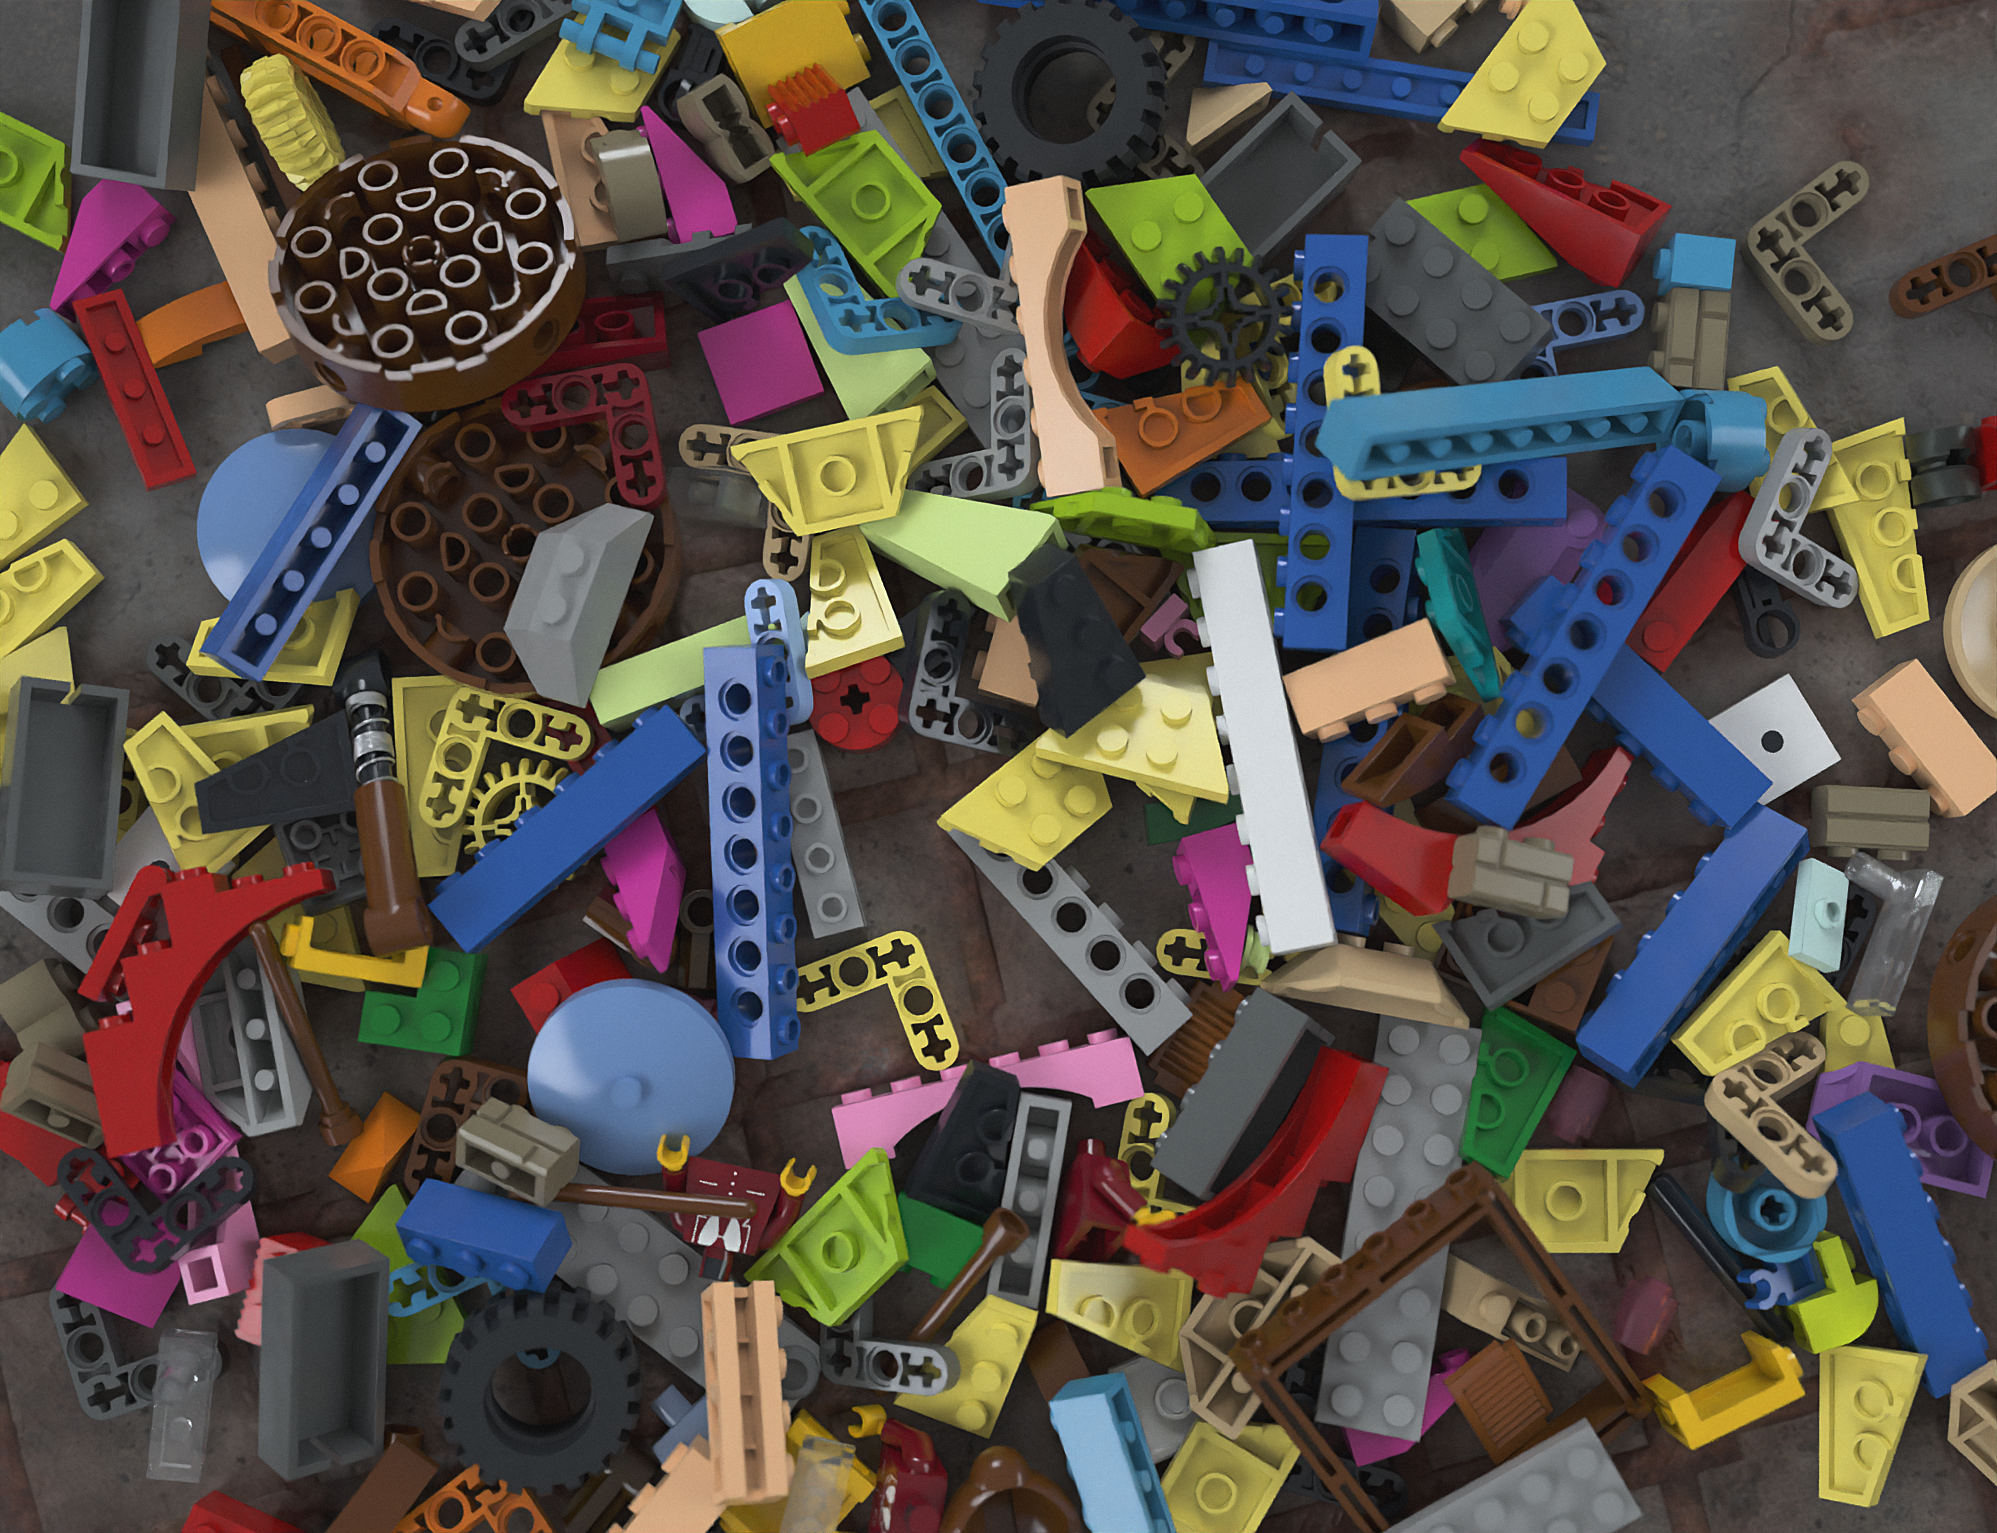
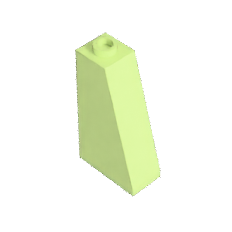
M796 274L783 284L849 420L901 410L936 378L937 373L933 362L921 348L861 355H845L837 352L825 340ZM858 284V286H859V288H860V290H861V292H862V294H863V296H864V298H865V301L874 300V299ZM820 285L821 289L829 295H844L834 285ZM884 318L885 323L892 329L904 331L892 318Z
M905 489L898 516L857 524L872 551L948 591H956L962 594L967 601L1009 623L1017 613L1008 572L1048 542L1063 550H1066L1069 546L1058 519L1050 514Z
M746 615L600 669L589 696L600 724L619 733L633 727L632 723L635 719L654 705L659 710L666 704L675 709L682 706L688 698L705 694L703 647L751 644ZM768 624L769 630L777 629L775 624ZM777 638V639H775V641H774L772 644H784V643H783L782 640H780L779 638Z

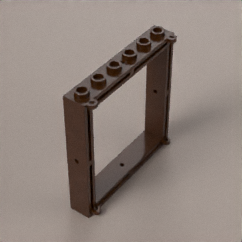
M1475 1160L1468 1166L1453 1171L1446 1178L1445 1184L1427 1198L1417 1200L1409 1205L1400 1219L1384 1231H1379L1369 1236L1362 1244L1360 1250L1343 1263L1329 1267L1316 1284L1302 1295L1292 1297L1284 1302L1276 1315L1259 1328L1251 1329L1244 1333L1238 1339L1236 1346L1227 1352V1355L1247 1384L1363 1533H1383L1392 1526L1285 1389L1277 1376L1483 1216H1485L1603 1380V1382L1555 1418L1497 1466L1495 1465L1485 1474L1584 1418L1589 1422L1604 1448L1658 1406L1497 1180Z

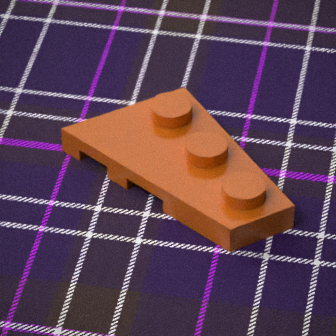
M1241 376L1237 377L1236 386L1233 388H1225L1222 380L1217 381L1214 387L1200 385L1186 388L1184 392L1152 399L1151 396L1134 400L1133 404L1111 409L1103 407L1091 410L1098 421L1115 436L1119 466L1140 499L1146 498L1266 426L1272 419V416L1251 384H1247Z

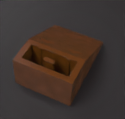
M1459 901L1451 922L1476 916L1477 912L1490 909V907ZM1610 935L1503 1005L1576 1035L1581 1019L1589 1009L1614 948V936ZM1442 942L1433 964L1441 978L1477 993Z

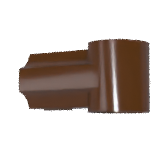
M606 885L594 898L582 921L633 955L640 965L647 968H656L648 956L640 960L636 955L627 936V932L634 929L632 922L624 920L613 897L619 891L611 885ZM677 928L675 929L668 967L679 961L681 932Z

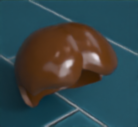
M998 1445L985 1449L975 1459L970 1477L957 1489L947 1505L939 1533H1082L1078 1513L1066 1492L1043 1473L1031 1469L1023 1455L1014 1448Z

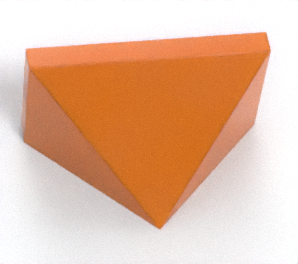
M385 1091L364 1121V1131L350 1142L328 1176L368 1204L372 1203L414 1141L421 1113L389 1091Z

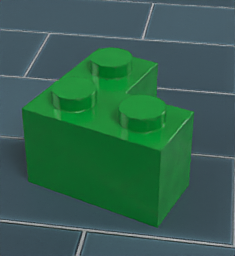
M429 947L422 986L418 988L417 994L385 989L366 990L358 1042L454 1056L472 1054L488 954L466 953L464 950L445 947Z

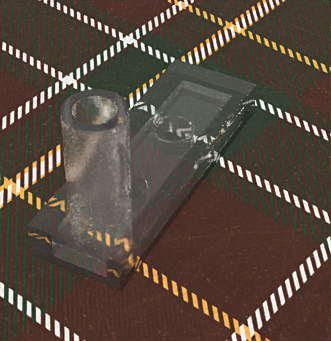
M1858 852L1847 862L1844 870L1845 877L1884 899L1845 1008L1859 1016H1894L1944 877L1928 868L1895 871L1864 852Z
M165 1328L160 1336L157 1376L153 1388L154 1407L147 1479L199 1483L204 1474L218 1333Z

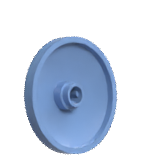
M285 429L267 433L252 439L235 450L213 474L199 506L197 518L198 547L201 559L212 582L229 601L232 600L336 436L311 429ZM378 497L313 598V603L336 598L337 591L353 588L361 598L358 608H360L378 591L377 586L372 580L369 557V540L373 539L374 523L377 515L374 509Z
M640 979L609 980L591 985L571 995L547 1018L530 1054L527 1074L528 1090L531 1103L539 1120L552 1126H563L580 1139L579 1161L602 1171L615 1174L648 1175L662 1172V1164L657 1159V1149L662 1135L666 1134L665 1143L667 1148L675 1152L681 1150L683 1135L690 1138L691 1144L686 1162H688L689 1156L696 1157L715 1139L726 1121L735 1089V1064L724 1032L710 1013L691 997L672 987L653 981Z

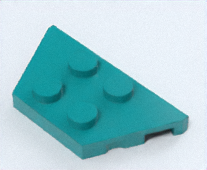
M1435 528L1417 535L1416 538L1421 556L1415 558V565L1422 582L1429 588L1431 600L1426 601L1425 606L1431 624L1436 630H1441L1481 699L1488 703L1501 698L1499 692L1502 684L1462 528H1455L1453 530L1451 528Z

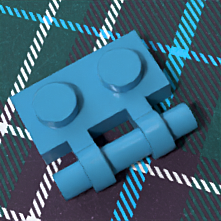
M572 0V10L587 15L584 24L565 18L561 25L559 37L577 44L576 49L586 54L592 55L595 51L619 61V67L634 72L637 68L655 75L661 56L644 50L646 40L666 47L683 7V0ZM604 23L629 32L627 41L625 42L602 33L601 30Z

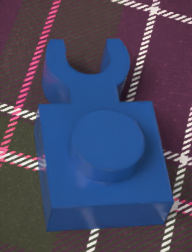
M1814 1247L1805 1255L1789 1262L1771 1263L1761 1260L1764 1270L1745 1269L1736 1276L1738 1283H1756L1757 1293L1755 1297L1744 1302L1748 1309L1765 1310L1771 1308L1774 1304L1790 1306L1827 1288Z

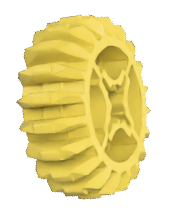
M278 53L269 58L265 56L243 70V73L240 74L241 93L246 100L245 106L252 116V122L257 127L261 140L264 141L269 149L270 156L274 157L280 170L286 173L290 182L294 183L302 191H305L326 172L346 160L345 151L340 144L341 139L336 133L335 124L331 121L327 108L323 106L318 93L311 86L308 77L303 75L300 67L294 64L292 59Z
M528 758L521 759L519 775L511 763L505 762L501 764L502 781L493 773L487 772L483 778L490 788L489 791L486 792L482 789L474 788L471 793L473 798L480 801L478 808L468 806L465 809L466 816L475 817L474 825L460 827L462 835H475L476 841L464 847L465 853L468 855L477 854L485 845L494 840L493 836L509 837L516 830L508 829V827L514 826V822L524 812L535 805L542 809L541 798L536 797V785L544 786L553 792L554 788L568 777L571 772L562 767L551 778L552 763L542 760L535 773L532 760ZM520 789V795L515 796L516 803L512 814L506 818L493 821L500 803L510 793ZM575 872L572 873L568 878H566V880H573L576 877Z

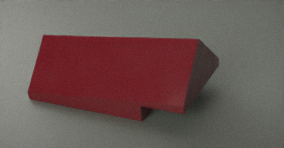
M663 291L583 299L581 310L565 340L540 367L519 382L619 363L633 364L644 373L672 367ZM507 389L476 402L478 405L486 404L485 400L502 397Z

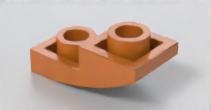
M228 281L203 288L174 300L136 322L154 369L203 355V344L249 331Z

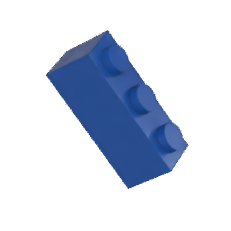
M426 1178L395 1225L407 1256L421 1265L436 1264L454 1269L466 1277L474 1278L480 1276L499 1281L506 1287L514 1290H522L524 1288L543 1294L572 1246L562 1212Z

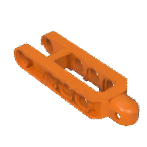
M211 0L209 25L268 57L278 53L286 55L293 60L294 64L300 67L303 75L308 77V79L398 128L412 131L414 128H417L439 139H452L460 132L471 113V109L460 99L424 79L416 64L400 51L307 0ZM311 36H313L314 41L312 49L310 48ZM354 61H356L355 71H353Z

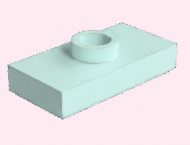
M1814 858L1799 861L1788 956L1825 973L1839 970L1849 875Z

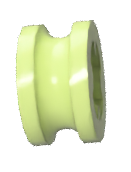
M1247 924L1240 970H1244L1247 966H1252L1255 973L1263 974L1267 967L1271 946L1262 947L1258 932L1254 931L1252 925Z

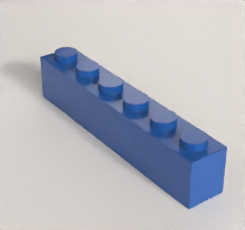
M357 403L199 650L200 653L243 679L256 682L262 681L423 426L422 423L404 411L386 410Z
M1552 574L1538 577L1498 620L1507 629V632L1504 634L1506 640L1524 655L1528 654L1525 650L1534 633L1541 626L1547 628L1557 612L1552 609V604L1564 585ZM1574 623L1570 628L1569 637L1572 644L1582 650L1587 641L1586 632L1580 625ZM1626 643L1622 644L1582 712L1598 724H1601L1604 720L1618 733L1614 737V741L1632 754L1634 758H1638L1641 755L1654 767L1650 772L1651 776L1662 787L1672 793L1676 790L1682 793L1691 802L1687 809L1697 820L1707 827L1715 824L1716 826L1732 828L1772 786L1773 782ZM1547 667L1544 671V676L1559 688L1560 676L1558 672L1551 667Z
M666 704L659 710L654 705L644 711L632 723V726L636 729L621 743L615 738L605 744L593 756L596 762L595 765L582 776L578 772H574L562 780L553 790L557 797L542 809L538 805L528 809L514 822L517 830L503 842L499 838L489 842L474 856L478 862L463 876L459 871L453 873L435 888L434 891L438 897L427 906L466 953H479L707 760V748L673 708Z
M1756 802L1732 828H1725L1723 834L1725 839L1715 852L1708 851L1701 858L1695 869L1694 876L1696 878L1685 892L1679 890L1671 898L1665 910V916L1667 917L1656 931L1651 929L1642 937L1636 948L1637 957L1626 971L1621 969L1613 976L1606 989L1607 997L1597 1011L1591 1009L1581 1019L1576 1033L1578 1036L1575 1040L1582 1056L1633 1089L1799 866V861H1802L1810 851L1808 830L1759 802Z
M1865 1091L1811 1118L1822 1147L1836 1162V1183L1871 1274L1876 1279L1878 1292L1901 1351L1928 1355L1919 1384L1937 1399L1950 1393L1952 1385L1988 1363L1984 1351L1989 1349V1345L1982 1330L1972 1321L1968 1309L1973 1306L1971 1296L1962 1282L1956 1278L1952 1265L1957 1263L1954 1251L1947 1240L1940 1235L1936 1221L1940 1220L1939 1211L1932 1198L1924 1192L1919 1177L1924 1175L1921 1163L1914 1152L1907 1147L1902 1133L1907 1131L1905 1120L1894 1104H1886L1869 1091Z

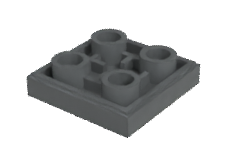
M355 811L272 824L287 866L314 862L315 869L321 868L332 870L336 891L302 902L301 905L305 915L315 917L367 899Z

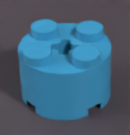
M42 308L34 311L40 318L39 320L27 326L20 318L0 333V401L19 421L25 422L39 418L44 424H47L63 413L67 404L62 399L74 388L77 387L79 390L86 389L100 376L93 362L92 352L89 347L52 309Z
M1695 389L1679 391L1686 398V401L1668 440L1656 442V451L1671 444L1722 476L1723 478L1714 492L1741 491L1750 485L1755 477H1762L1766 474L1770 465V454L1765 447L1767 404L1762 397L1752 396L1744 391Z
M1738 1155L1733 1157L1732 1161L1736 1162L1739 1166ZM1767 1167L1755 1189L1746 1194L1726 1190L1715 1180L1713 1173L1710 1174L1706 1192L1708 1220L1728 1246L1765 1262H1789L1805 1255L1813 1247L1810 1245L1814 1242L1819 1232L1824 1230L1828 1215L1825 1194L1818 1198L1799 1196L1786 1187ZM1765 1198L1771 1199V1206L1764 1208L1763 1215H1761L1760 1206L1765 1204Z

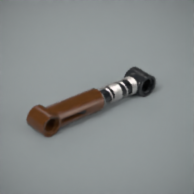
M381 648L342 658L332 684L339 704L343 709H347L348 721L354 726L350 734L353 761L359 767L356 772V779L362 786L355 790L353 799L369 905L364 911V925L372 951L379 959L430 946L433 943L431 919L425 902L421 897L406 792L404 786L398 783V779L392 776L391 766L396 761L393 759L395 755L392 736L386 733L385 729L390 722L384 718V714L388 710L387 701L389 697H393L392 678L394 676L388 658Z

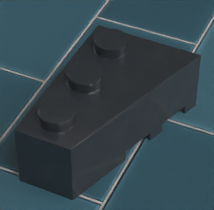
M1048 542L1009 571L1008 577L1021 634L1025 635L1031 659L1028 667L1031 678L1036 682L1041 704L1038 707L1040 720L1043 724L1067 739L1147 676L1076 556Z

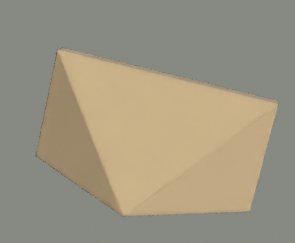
M1267 82L1213 88H1194L1184 149L1196 158L1268 106L1272 93L1271 87Z

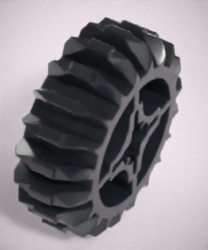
M1215 247L1212 250L1211 265L1201 251L1195 253L1192 258L1196 272L1183 262L1176 266V273L1183 283L1180 284L1172 279L1165 280L1162 287L1172 294L1174 298L1173 300L1160 298L1155 304L1157 309L1170 312V318H1162L1154 322L1156 330L1170 328L1172 333L1171 337L1159 342L1160 349H1169L1176 344L1180 352L1171 358L1170 364L1172 367H1177L1188 359L1191 365L1187 369L1185 377L1189 380H1194L1199 375L1201 369H1205L1204 385L1206 387L1215 386L1219 373H1222L1225 388L1235 387L1237 382L1236 371H1239L1242 379L1247 384L1254 382L1256 375L1252 364L1254 363L1265 373L1269 372L1273 365L1265 353L1269 352L1280 357L1286 352V348L1274 340L1275 336L1289 337L1293 334L1292 327L1279 324V318H1285L1294 314L1293 306L1279 307L1277 299L1290 293L1288 286H1281L1273 291L1269 283L1277 278L1279 271L1276 268H1272L1261 276L1258 270L1263 264V257L1260 255L1254 256L1249 261L1247 267L1243 266L1245 256L1243 248L1238 247L1234 249L1230 262H1226L1223 247ZM1212 277L1213 289L1210 290V303L1207 309L1184 314L1186 301L1193 288L1201 280ZM1229 277L1236 278L1248 285L1258 297L1261 306L1244 305L1239 302L1235 297L1233 285L1229 284ZM1219 303L1224 305L1226 313H1234L1235 316H1248L1227 325L1230 329L1228 333L1224 331L1222 323H1214L1213 320L1200 321V319H1206L1220 311ZM1263 322L1262 332L1256 345L1249 353L1236 360L1235 347L1238 346V335L1244 325ZM1186 330H1203L1209 333L1214 340L1215 350L1219 351L1220 360L1202 353L1192 343Z

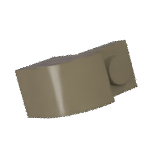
M635 129L630 131L614 130L602 137L590 139L593 157L604 184L609 215L619 242L669 232L660 183L646 137H641L639 130Z

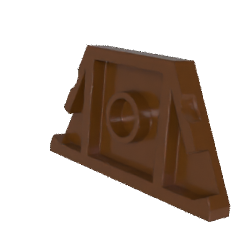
M1081 543L1073 553L1127 644L1131 642L1186 568L1181 563L1169 558Z

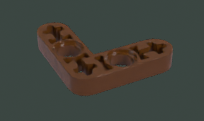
M1997 234L1913 269L1894 282L1889 292V302L1894 312L1903 318H1920L1987 288L1990 289L1997 303V263L1986 268L1984 260L1997 253ZM1951 263H1962L1971 271L1972 279L1968 287H1959L1949 279L1948 270ZM1934 281L1936 290L1931 291L1920 300L1912 299L1909 301L1906 297V292L1911 288L1919 289Z
M448 1055L439 1062L430 1081L404 1174L406 1187L414 1196L423 1184V1174L417 1172L416 1169L423 1170L431 1150L441 1151L435 1167V1173L443 1177H435L434 1180L450 1183L456 1167V1144L459 1128L470 1118L472 1110L478 1111L493 1097L492 1085L502 1079L514 1081L519 1086L520 1098L515 1103L508 1105H518L524 1108L529 1097L528 1071L470 1055ZM454 1067H459L463 1069V1078L470 1080V1083L461 1084L454 1103L444 1101L449 1090L450 1079L443 1077V1073L451 1074ZM437 1096L443 1101H435L434 1098ZM464 1103V1109L457 1104ZM532 1105L531 1111H527L531 1116L538 1119ZM439 1113L447 1114L455 1120L457 1132L452 1137L446 1139L438 1138L430 1132L428 1126L429 1119ZM421 1144H423L427 1148L422 1149ZM445 1151H450L451 1156L446 1154Z

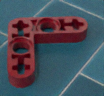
M619 363L515 383L504 392L501 399L503 414L515 429L522 432H538L607 419L617 484L624 500L632 508L640 511L653 510L664 502L667 495V479L652 391L644 372L639 367L630 363ZM630 378L633 385L639 386L632 389V398L623 400L619 392L605 393L604 396L608 403L601 405V395L595 384L602 382L607 392L620 389L622 387V380ZM573 386H583L590 391L588 404L579 410L567 409L563 404L565 392ZM552 391L551 399L557 413L551 414V410L545 404L531 408V416L524 418L514 408L521 407L523 403L522 398L529 396L534 404L550 402L546 392ZM641 425L648 430L646 444L636 450L625 448L621 443L623 431L629 426ZM653 457V461H652V462L646 461V460H648V459H650V458ZM626 461L643 462L647 478L650 482H656V485L648 487V496L640 497L636 490H630V487L638 484V475L633 463L624 465Z

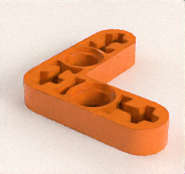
M474 1463L470 1468L466 1469L402 1518L391 1533H423L428 1528L433 1533H468L485 1519H487L495 1533H510L508 1529L509 1518L514 1511L520 1508H527L533 1515L534 1525L530 1533H558V1531L529 1487L523 1486L522 1495L506 1492L507 1482L499 1480L502 1489L498 1493L487 1489L475 1497L482 1504L477 1510L474 1499L463 1490L468 1485L469 1490L478 1491L487 1484L478 1478L480 1467ZM456 1498L463 1505L464 1515L457 1526L446 1529L439 1521V1510L445 1501ZM423 1518H425L428 1528L421 1523Z

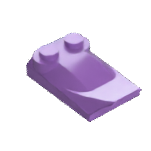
M1516 478L1505 497L1518 499L1526 494L1524 483ZM1567 487V519L1562 527L1484 528L1469 551L1491 644L1496 646L1502 653L1513 648V646L1504 637L1507 629L1498 620L1538 577L1552 574L1563 585L1570 582L1580 567L1578 561L1583 551L1593 539H1601L1608 524L1604 521L1605 515L1594 503Z
M1858 1061L1845 1068L1818 1075L1806 1129L1819 1142L1821 1141L1811 1117L1865 1091H1869L1886 1104H1894L1902 1114L1907 1126V1131L1902 1133L1907 1147L1914 1152L1923 1168L1924 1175L1919 1177L1920 1182L1986 1198L1994 1160L1967 1136L1955 1120L1943 1098L1937 1080L1864 1061Z

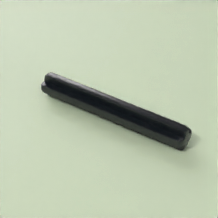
M1665 1172L1651 1179L1646 1186V1191L1767 1339L1771 1338L1776 1344L1788 1338L1794 1332V1325L1777 1305L1774 1304L1771 1308L1765 1310L1746 1308L1744 1302L1753 1299L1757 1293L1756 1283H1738L1736 1276L1742 1270L1747 1269L1746 1266L1720 1237L1715 1228L1676 1180Z

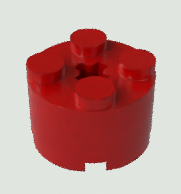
M880 655L810 679L813 693V710L808 719L814 730L832 747L850 754H868L884 748L901 730L902 726L898 718V705L903 681L896 668L884 656ZM860 690L863 697H870V702L862 704V713L854 714L850 706H844V701L850 700L851 692Z

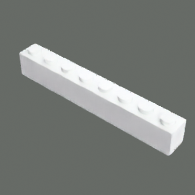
M1249 539L1192 552L1195 568L1187 569L1188 582L1193 599L1201 598L1205 616L1197 618V627L1203 648L1211 646L1214 665L1206 667L1212 696L1221 695L1224 714L1216 716V722L1222 746L1231 745L1234 764L1226 765V772L1231 794H1240L1244 814L1236 815V823L1242 846L1248 844L1251 846L1254 864L1246 866V873L1252 896H1261L1264 915L1256 916L1262 947L1270 945L1272 954L1276 956L1337 945L1338 940L1287 690L1282 680L1283 671L1276 638H1273L1274 627L1258 549L1254 541Z

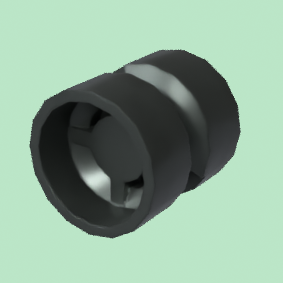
M1972 426L1942 427L1921 431L1905 437L1910 467L1917 470V474L1910 480L1914 508L1946 507L1982 498L1979 469L1970 465V461L1977 456Z

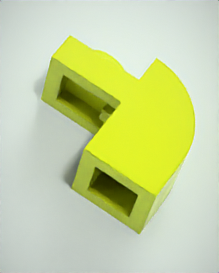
M1824 1230L1819 1232L1812 1244L1827 1288L1795 1302L1793 1305L1784 1306L1788 1319L1794 1325L1793 1334L1797 1346L1813 1354L1845 1345L1857 1339L1870 1326L1878 1306L1876 1279L1859 1272L1852 1273L1851 1270L1855 1269L1856 1264L1848 1243L1844 1239L1840 1240L1838 1235Z

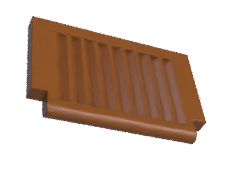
M1200 980L1196 981L1188 994L1192 1001L1186 1006L1193 1016L1157 1047L1145 1064L1158 1072L1153 1082L1180 1099H1183L1192 1085L1200 1083L1209 1068L1207 1061L1212 1049L1220 1040H1226L1236 1023L1234 1021L1236 1010L1243 999L1246 998L1234 989L1224 993L1219 980H1215L1211 987Z
M1508 1339L1502 1345L1494 1340L1443 1381L1483 1448L1496 1466L1548 1425L1544 1418L1554 1411V1406L1514 1339Z

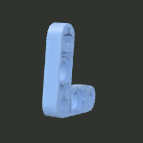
M760 579L753 582L745 594V612L751 644H772L775 639L779 638L785 643L787 648L786 663L788 674L790 675V680H786L785 696L792 697L793 707L786 708V711L789 715L790 725L805 722L812 713L813 693L811 681L808 679L805 671L806 651L797 598L794 589L788 582L782 579ZM775 595L776 605L766 608L765 598ZM781 622L782 629H768V624ZM748 691V698L751 701V694ZM705 694L695 695L688 698L682 704L680 717L699 740H706V722L702 723L700 719V713L706 712Z

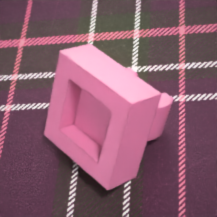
M1175 593L1140 628L1141 640L1155 653L1165 644L1168 654L1179 660L1184 656V651L1174 643V637L1180 632H1187L1198 641L1200 636L1197 624L1188 619L1190 617L1189 606Z

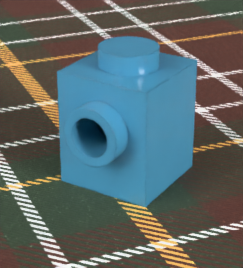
M1675 233L1662 248L1657 249L1654 257L1652 275L1653 278L1659 279L1657 295L1664 296L1671 288L1675 287L1699 289L1700 291L1728 292L1732 284L1736 240Z

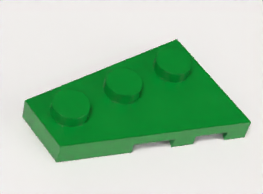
M1483 1004L1479 1029H1482V1035L1476 1060L1477 1068L1475 1077L1473 1076L1458 1156L1468 1163H1472L1475 1160L1496 1180L1504 1183L1510 1177L1577 1051L1503 1006L1490 1012L1486 1005Z

